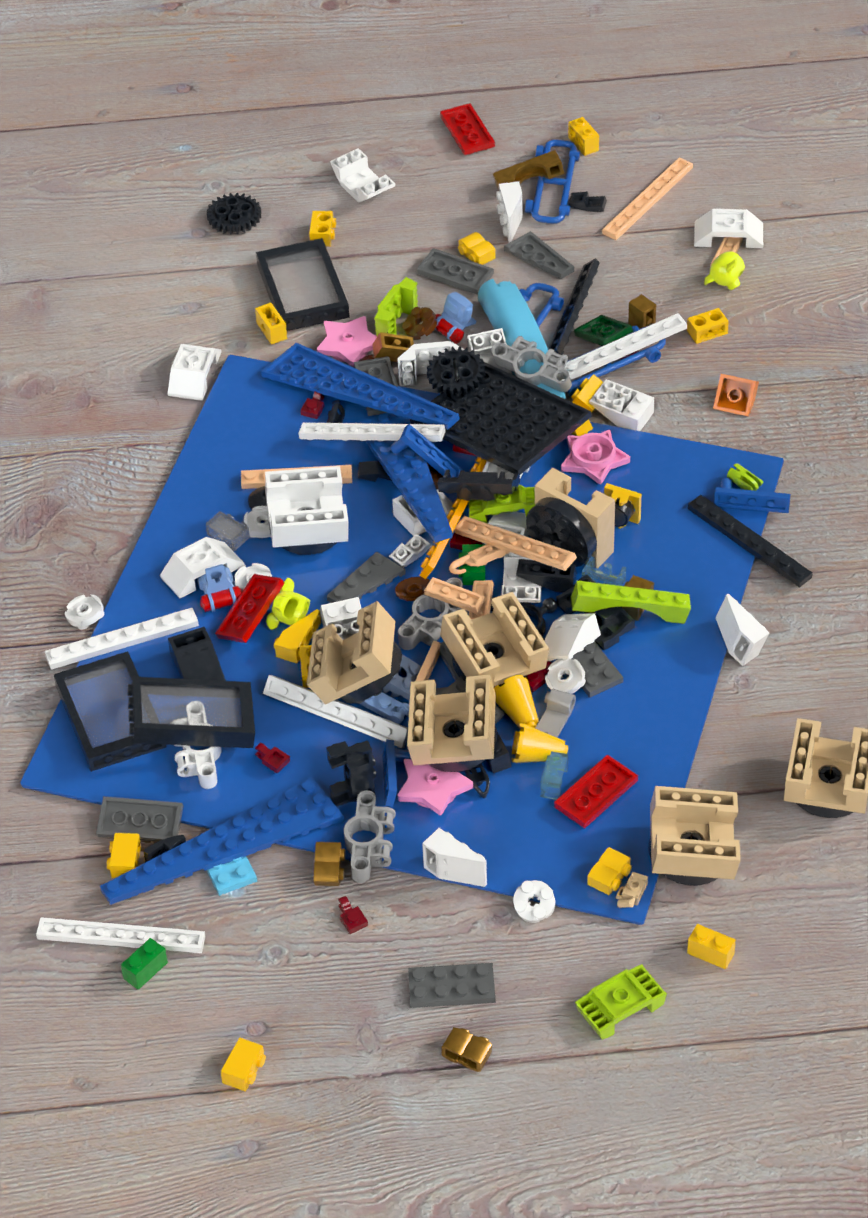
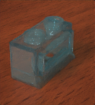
M593 556L590 557L582 571V577L588 575L596 583L622 586L626 581V567H622L620 574L616 575L612 573V565L610 563H605L603 570L595 568V557Z
M551 751V754L547 756L541 778L542 791L540 797L557 800L561 796L560 786L562 785V777L564 772L568 771V754Z

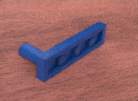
M410 424L404 428L400 439L391 445V450L395 454H399L409 446L443 476L446 470H450V476L458 478L462 470Z
M723 478L720 487L715 488L714 504L718 507L789 513L791 494L731 489L732 481L729 478Z
M386 739L382 754L385 806L393 807L397 794L395 761L404 762V759H411L408 750L395 749L394 740Z

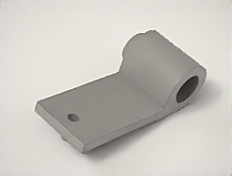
M552 689L546 693L544 702L547 703V708L535 729L558 738L574 709L576 695Z

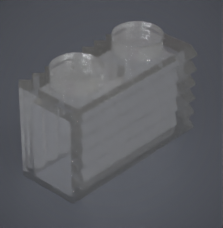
M219 511L211 520L206 522L207 535L215 540L225 542L233 551H236L250 538L247 524L238 522L231 514Z

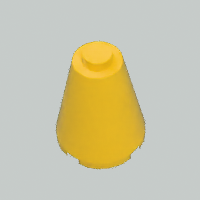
M515 675L505 679V684L501 687L499 685L495 686V702L516 725L524 723L536 728L539 720L527 678H524L523 675Z
M518 723L517 727L521 728L519 732L515 731L512 745V754H515V758H511L512 762L561 761L563 757L567 756L568 745H565L564 740L524 723Z

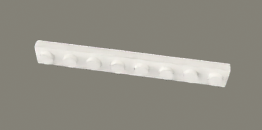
M677 313L568 361L564 369L569 372L570 379L572 380L687 329V323Z
M302 423L299 439L397 441L408 424ZM410 424L431 442H438L443 439L445 425Z
M189 608L46 650L45 656L52 670L199 626L198 619L193 608Z
M273 675L268 676L263 694L386 742V739L394 740L395 746L405 747L408 738L407 727L338 700L325 705L312 690Z
M40 917L36 933L37 939L133 948H139L149 938H152L168 951L202 953L205 941V931Z

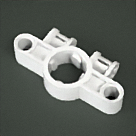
M192 702L187 705L186 719L175 720L170 723L210 726L207 725L204 706L199 702ZM174 745L177 747L183 746V750L177 752L174 757L178 763V775L181 777L198 775L201 787L205 789L215 787L217 784L215 761L221 755V747L194 750L188 745Z

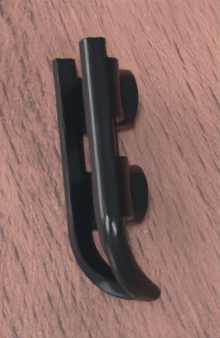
M335 400L332 403V409L328 411L327 423L343 422L345 416L344 407L339 403V400Z
M482 763L470 770H464L467 778L473 781V788L482 798H486L490 787V780ZM479 767L481 772H477L476 768ZM486 781L485 791L482 792L478 786Z

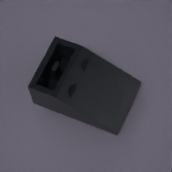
M205 626L168 638L171 657L182 679L226 681Z

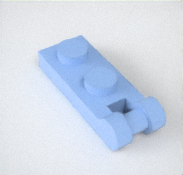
M382 692L360 703L362 706L397 724L404 720L405 715H409V704L401 703Z

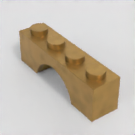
M556 150L494 172L493 176L499 190V184L518 181L521 184L526 179L536 176L552 179L565 173Z

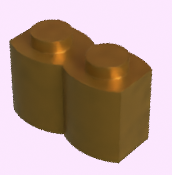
M316 842L315 886H339L340 880H344V868H341V861H345V848H342L341 842Z
M453 1027L442 1045L443 1057L476 1072H481L492 1053V1044L487 1038L472 1036L464 1028Z

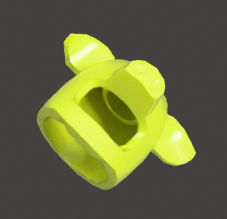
M731 251L720 254L713 261L710 273L704 279V285L707 286V284L715 281L718 285L727 286L730 290L737 288L740 285L738 277H740L745 269L742 258L737 253Z
M290 578L284 581L285 584L273 601L272 612L267 616L266 624L271 630L277 628L280 622L290 626L304 618L309 610L310 599L293 592L294 582Z

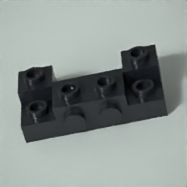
M446 470L444 476L438 480V490L447 494L457 493L458 499L466 501L495 500L497 494L508 495L513 494V491H517L520 483V474L515 472L513 479H505L504 471H501L498 478L497 472H465L461 470L458 478L450 476V470Z
M588 575L578 580L596 583ZM575 584L567 591L556 596L557 606L566 614L576 612L572 610L571 599ZM622 606L592 612L595 613L601 634L594 641L603 650L618 643L620 636L635 628V620Z
M368 740L349 747L346 741L326 747L327 761L331 768L344 766L345 780L330 785L331 800L336 807L350 802H357L358 794L362 791L369 790L375 794L374 779L377 776L373 766L376 765Z

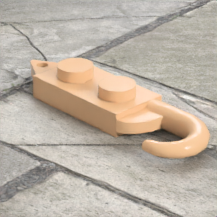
M487 544L453 561L449 566V570L453 574H462L466 572V569L457 570V567L464 564L477 567L483 566L510 552Z

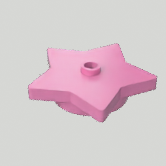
M365 316L347 323L324 321L326 338L317 347V352L326 356H332L334 359L346 362L354 367V362H358L369 351L373 350L372 344L377 336L368 331Z
M610 430L602 433H587L582 436L569 435L567 436V443L570 454L562 463L561 470L563 472L585 473L598 484H602L611 469L630 463V456L616 448Z
M404 759L408 780L397 796L400 802H416L420 806L431 808L438 815H442L447 805L454 800L456 795L473 789V781L459 772L441 771L428 764L413 765L412 759Z

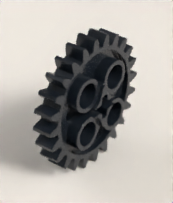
M229 193V196L223 194V198L217 197V201L212 200V204L208 205L207 221L209 225H212V229L217 228V232L223 230V234L228 231L230 235L233 232H236L238 235L239 231L245 233V229L251 231V226L256 227V223H260L261 206L259 202H256L255 198L251 199L250 195L245 197L244 193L241 196L238 193L235 196L232 193Z
M452 346L451 351L445 348L444 353L438 351V356L433 355V360H429V366H427V379L429 384H432V388H437L438 393L443 391L444 395L449 392L451 397H453L454 393L460 396L461 392L467 395V390L474 392V386L479 388V382H483V377H485L483 359H480V354L475 355V350L469 352L468 347L462 350L461 346H459L458 350H455ZM453 360H456L459 376L458 383H456L455 381Z

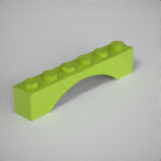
M577 581L571 595L573 611L592 613L610 607H635L653 612L666 622L685 624L691 610L690 596L683 593Z

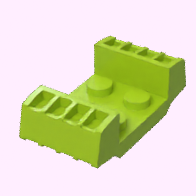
M405 277L399 284L394 285L377 306L378 312L374 318L376 336L380 332L397 335L396 319L400 318L402 313L411 314L412 309L418 307L417 282Z
M519 485L517 491H513V494H497L495 500H470L469 518L488 524L487 515H498L508 511L516 512L520 509H524L527 516L529 510L535 505V487Z
M641 964L630 970L626 969L592 988L588 994L577 1000L575 1004L581 1015L599 1037L604 1040L615 1034V1024L639 1010L647 1007L652 1013L664 1005L667 993Z

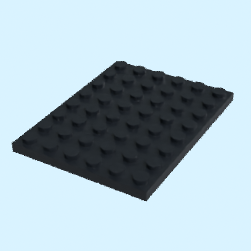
M484 362L485 377H483V382H479V388L474 386V392L467 390V395L461 392L460 396L454 393L453 397H451L449 392L446 395L442 392L430 401L459 414L460 420L448 430L445 429L443 440L513 474L519 472L520 475L592 417L590 410ZM410 419V424H426Z

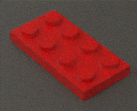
M471 103L440 111L441 119L464 155L495 147L494 139Z
M254 574L216 631V636L219 639L246 643L285 582L281 578Z
M606 755L554 802V807L583 828H586L638 781V775L611 756Z

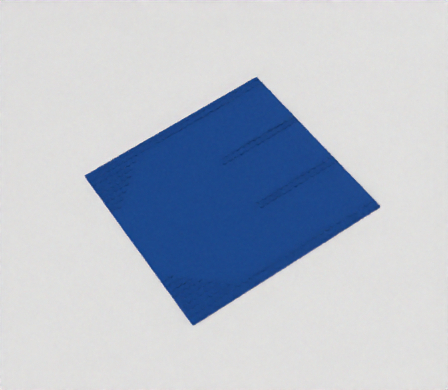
M228 355L104 609V616L99 619L91 637L189 608H193L199 626L79 661L77 667L128 651L139 677L182 679L171 657L168 638L205 626L225 680L251 682L255 724L253 748L221 747V755L215 761L217 784L211 789H205L200 786L198 775L190 777L178 775V763L174 757L177 752L183 750V746L166 745V748L91 772L63 703L60 700L20 782L23 788L102 805L103 796L183 803L184 806L181 823L212 829L311 777L331 799L330 785L345 780L344 766L331 768L327 761L326 747L346 741L349 747L368 740L376 765L373 766L377 776L374 779L376 807H388L385 806L382 759L385 741L263 694L269 675L303 687L301 660L298 663H293L276 657L274 649L275 639L279 638L283 630L290 627V625L280 622L277 628L269 629L266 619L269 613L272 612V604L246 643L219 639L215 633L233 605L215 609L213 612H205L200 605V599L204 595V590H200L197 578L194 579L196 591L179 598L160 577V574L175 552L205 537L225 542L244 562L246 568L254 563H258L268 567L272 577L281 578L283 581L287 578L292 579L294 582L293 592L310 599L308 615L316 609L320 610L321 605L329 604L327 595L376 552L393 561L389 556L401 543L406 545L413 535L393 515L392 500L402 495L393 481L377 478L376 482L358 478L359 462L378 461L366 442L360 440L299 439L302 423H327L328 411L332 409V403L335 400H339V403L345 410L342 423H356L363 419L379 416L380 414L368 416L366 407L322 394L324 396L322 401L324 402V409L319 418L314 419L302 416L300 410L307 398L313 399V391L262 377L261 371L272 362ZM398 386L428 401H432L439 395V393ZM590 422L593 429L588 433H602L610 430L616 448L630 456V463L611 469L602 484H598L585 473L563 472L561 465L570 454L566 437L530 466L528 473L523 472L519 485L535 487L554 468L571 477V491L568 493V496L585 505L592 500V494L596 490L604 494L606 483L641 493L640 522L637 524L629 521L621 529L614 526V552L597 570L586 564L576 567V582L581 577L588 575L596 583L624 586L626 581L629 582L632 576L635 575L654 582V590L689 594L691 610L685 624L666 622L655 613L644 610L639 620H635V628L620 636L618 643L606 650L599 646L623 676V683L590 698L582 687L573 693V695H576L574 709L558 736L559 739L565 741V745H568L567 756L563 757L561 761L512 762L511 758H515V754H512L515 731L519 732L520 728L505 713L504 717L495 725L509 752L512 767L493 773L486 759L482 762L490 780V787L486 798H482L473 788L456 795L454 800L447 805L442 815H438L431 808L420 806L416 802H400L397 795L408 778L404 762L395 761L397 794L393 807H390L396 812L393 819L394 831L390 834H383L384 840L390 841L393 848L390 851L391 864L382 868L514 897L516 890L523 882L541 881L553 890L556 901L555 906L643 925L659 877L658 873H652V861L648 850L651 836L650 803L655 786L686 788L727 652V646L716 621V616L727 594L741 605L755 559L754 555L688 510V504L699 495H703L714 503L715 488L720 487L723 478H727L730 468L736 470L733 466L736 463L763 480V485L756 491L775 492L784 459ZM443 439L442 441L431 442L465 472H470L473 465L478 463L475 461L478 456L453 452L454 444ZM351 465L352 483L342 484L343 504H346L348 515L347 542H337L336 545L323 553L297 555L281 547H273L271 537L251 538L248 536L244 528V515L252 511L249 507L248 499L250 494L257 488L242 489L241 471ZM732 482L731 489H742ZM442 492L452 503H454V501L457 498V493L447 494L445 492ZM469 502L466 508L464 509L458 523L462 520L464 516L469 517ZM720 507L755 533L762 536L768 511ZM520 509L516 512L525 513V510ZM491 514L487 515L488 523L493 517ZM427 531L419 535L429 542L431 546H435ZM452 538L447 542L435 568L427 577L429 580L434 577L445 582L449 578H458L462 581V578H459V574H453L449 570L450 564L459 559V552H462V550L450 548ZM429 549L413 563L404 567L406 570L405 575L393 578V582L387 585H380L376 591L371 594L366 593L362 595V599L359 600L361 609L378 601L395 620L394 642L398 646V629L412 615L414 601H405L398 598L395 588L404 579L421 577L420 573L423 568L420 566L426 557L429 558L427 555ZM504 556L492 560L485 565V580H492L494 583L492 598L502 595ZM238 569L235 570V571H233V572H231L232 575H233V582H232V584H233L234 586H236V585H235V574H236V572L238 571ZM462 584V588L472 591L473 585ZM541 586V602L531 604L542 607L545 599L553 598L556 601V596L562 593L554 592ZM558 606L553 613L542 615L546 623L544 639L552 623L562 615H566ZM427 609L419 613V615L426 618H435L441 614L436 609ZM576 611V612H574V613H572V614H585V613L582 612V611ZM528 615L534 626L537 627V620ZM321 619V624H320L319 628L317 629V631L320 630V629H322V628H324V627H323V623H322V619ZM442 637L437 640L440 643L444 642ZM420 641L413 649L404 650L401 647L400 649L404 656L422 666L431 646ZM439 655L429 680H435L436 688H445L450 686L455 679ZM127 668L67 686L92 748L132 736L129 735V723L132 722H128L129 710H131L128 709V697L131 696H127L128 684H132V680ZM400 668L398 675L405 678L407 674L406 672H401L402 668ZM563 674L561 680L567 679L569 675ZM546 683L536 691L531 692L539 721L547 708V703L544 702L546 693L551 691ZM389 691V692L384 693V694H386V695H388V696L391 697V693H392V692ZM148 695L160 724H170L175 720L186 719L187 705L192 702H199L204 706L207 725L242 727L240 699ZM401 695L393 697V699L401 703L410 704V700ZM345 703L388 720L387 718L375 713L374 711L362 706L361 704ZM142 705V723H150ZM405 715L404 720L399 725L408 728L409 715ZM407 741L404 748L395 746V749L408 750ZM259 743H263L270 750L273 747H277L290 756V762L278 773H275L262 764V759L255 755L258 752L255 747ZM190 746V748H191V749H194V750H204V749H209V748L211 747V746ZM606 755H609L637 774L638 781L592 823L583 828L556 809L554 802ZM479 767L476 768L477 772H481ZM459 771V773L467 777L464 771ZM486 781L478 786L482 792L485 791ZM357 802L337 806L344 815V821L323 829L318 827L310 830L309 834L303 836L299 834L290 837V841L284 843L279 841L274 844L315 852L316 842H341L342 848H345V859L351 861L352 855L345 847L344 827L348 820L356 816ZM438 828L449 832L456 840L465 843L472 851L481 854L485 858L487 885L483 887L444 880L433 875L424 868L423 842ZM366 830L358 831L352 835L353 840L361 843L369 842L376 837L374 832ZM610 847L631 858V872L627 877L624 876L621 879L620 887L626 886L632 872L648 876V884L638 906L618 907L616 895L620 887L617 891L607 895L588 885L587 876L607 848ZM534 897V898H531V899H530V901H535V902H539V903H540V900L537 899L538 897Z

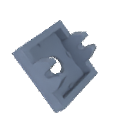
M402 654L400 668H402L401 672H406L407 675L405 678H402L396 673L383 688V692L391 691L392 698L401 695L410 700L411 682L416 680L422 666Z

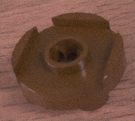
M415 307L405 322H403L402 328L407 336L413 337V340H419L421 336L426 335L427 337L434 331L437 325V316L430 308Z

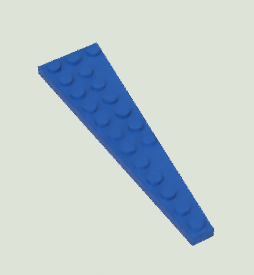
M295 343L261 371L262 377L268 378L271 381H278L356 403L363 407H370L426 424L445 425L447 430L460 420L458 413L299 343Z
M383 413L356 423L410 424V419L391 413ZM366 440V444L432 540L436 543L452 538V530L426 461L409 446L399 454L393 453L391 445L396 441Z
M311 777L101 885L100 890L111 905L137 896L140 893L153 890L155 886L162 883L166 885L173 883V879L182 876L187 878L192 876L193 872L201 869L206 871L217 865H223L234 859L270 848L276 842L282 841L284 843L290 841V837L299 834L302 836L309 834V831L320 827V829L340 823L344 821V815Z

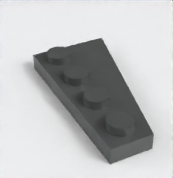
M531 231L504 246L505 252L560 279L574 272V266Z
M376 552L327 595V601L334 603L359 597L360 600L362 595L373 593L380 585H387L393 582L392 579L397 576L402 577L406 574V570Z

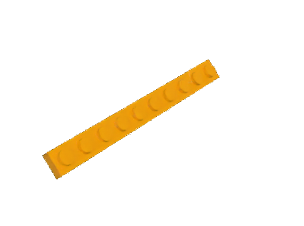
M477 457L475 461L478 463L473 465L470 472H482L486 465V460ZM458 497L451 506L454 509H451L446 516L452 533L469 502L464 499H458ZM449 539L436 542L435 546L432 545L427 552L429 558L426 557L420 566L423 568L420 573L421 577L426 579L433 571Z

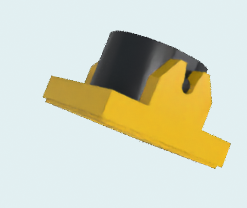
M606 483L604 494L615 499V526L621 529L629 521L638 524L641 520L642 494Z

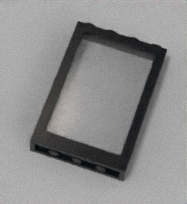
M322 238L256 252L257 266L268 296L277 312L285 321L287 331L323 324L324 321L332 322L350 318L348 301Z
M128 651L53 674L56 689L91 772L167 747L165 744L133 743V736L129 735V723L132 722H128L129 710H131L128 709V697L131 696H127L128 684H132V676L139 677ZM141 695L142 723L160 724L148 695Z
M132 676V684H128L127 696H131L128 697V709H131L128 714V722H132L129 723V735L133 736V743L253 748L255 724L251 682Z

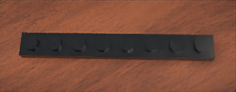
M596 258L583 265L548 350L553 349L555 353L563 355L565 345L569 342L570 333L574 330L573 326L579 318L578 314L584 306L583 302L588 296V290L593 284V278L598 272L597 269L600 262Z
M699 495L688 504V510L799 588L812 578L813 572L703 495Z

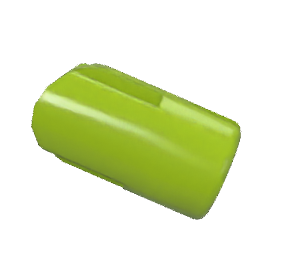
M738 463L733 465L736 470L730 468L727 473V478L743 490L756 491L764 483L763 480Z

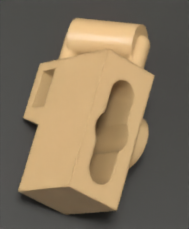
M636 872L631 873L626 886L620 887L616 895L619 908L638 906L647 887L648 876Z

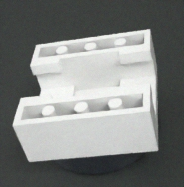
M340 466L265 472V494L273 547H281L297 555H311L323 553L336 545L337 542L348 541V515L346 504H343Z

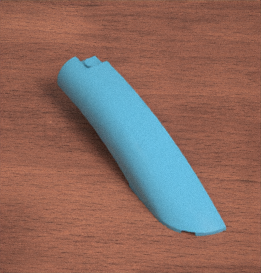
M494 279L486 281L478 291V301L494 330L503 329L506 343L509 346L513 345L518 336H522L529 342H536V348L546 354L548 351L546 343L516 284H512L511 281H502L496 284ZM535 359L528 360L520 368V372L527 373L528 375L534 374L539 371L543 363H539ZM542 383L537 385L548 392L566 399L564 392L555 390Z

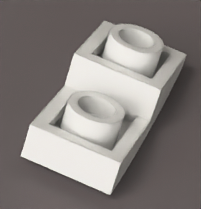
M415 534L406 545L401 543L389 557L404 568L421 557L431 545L421 536Z

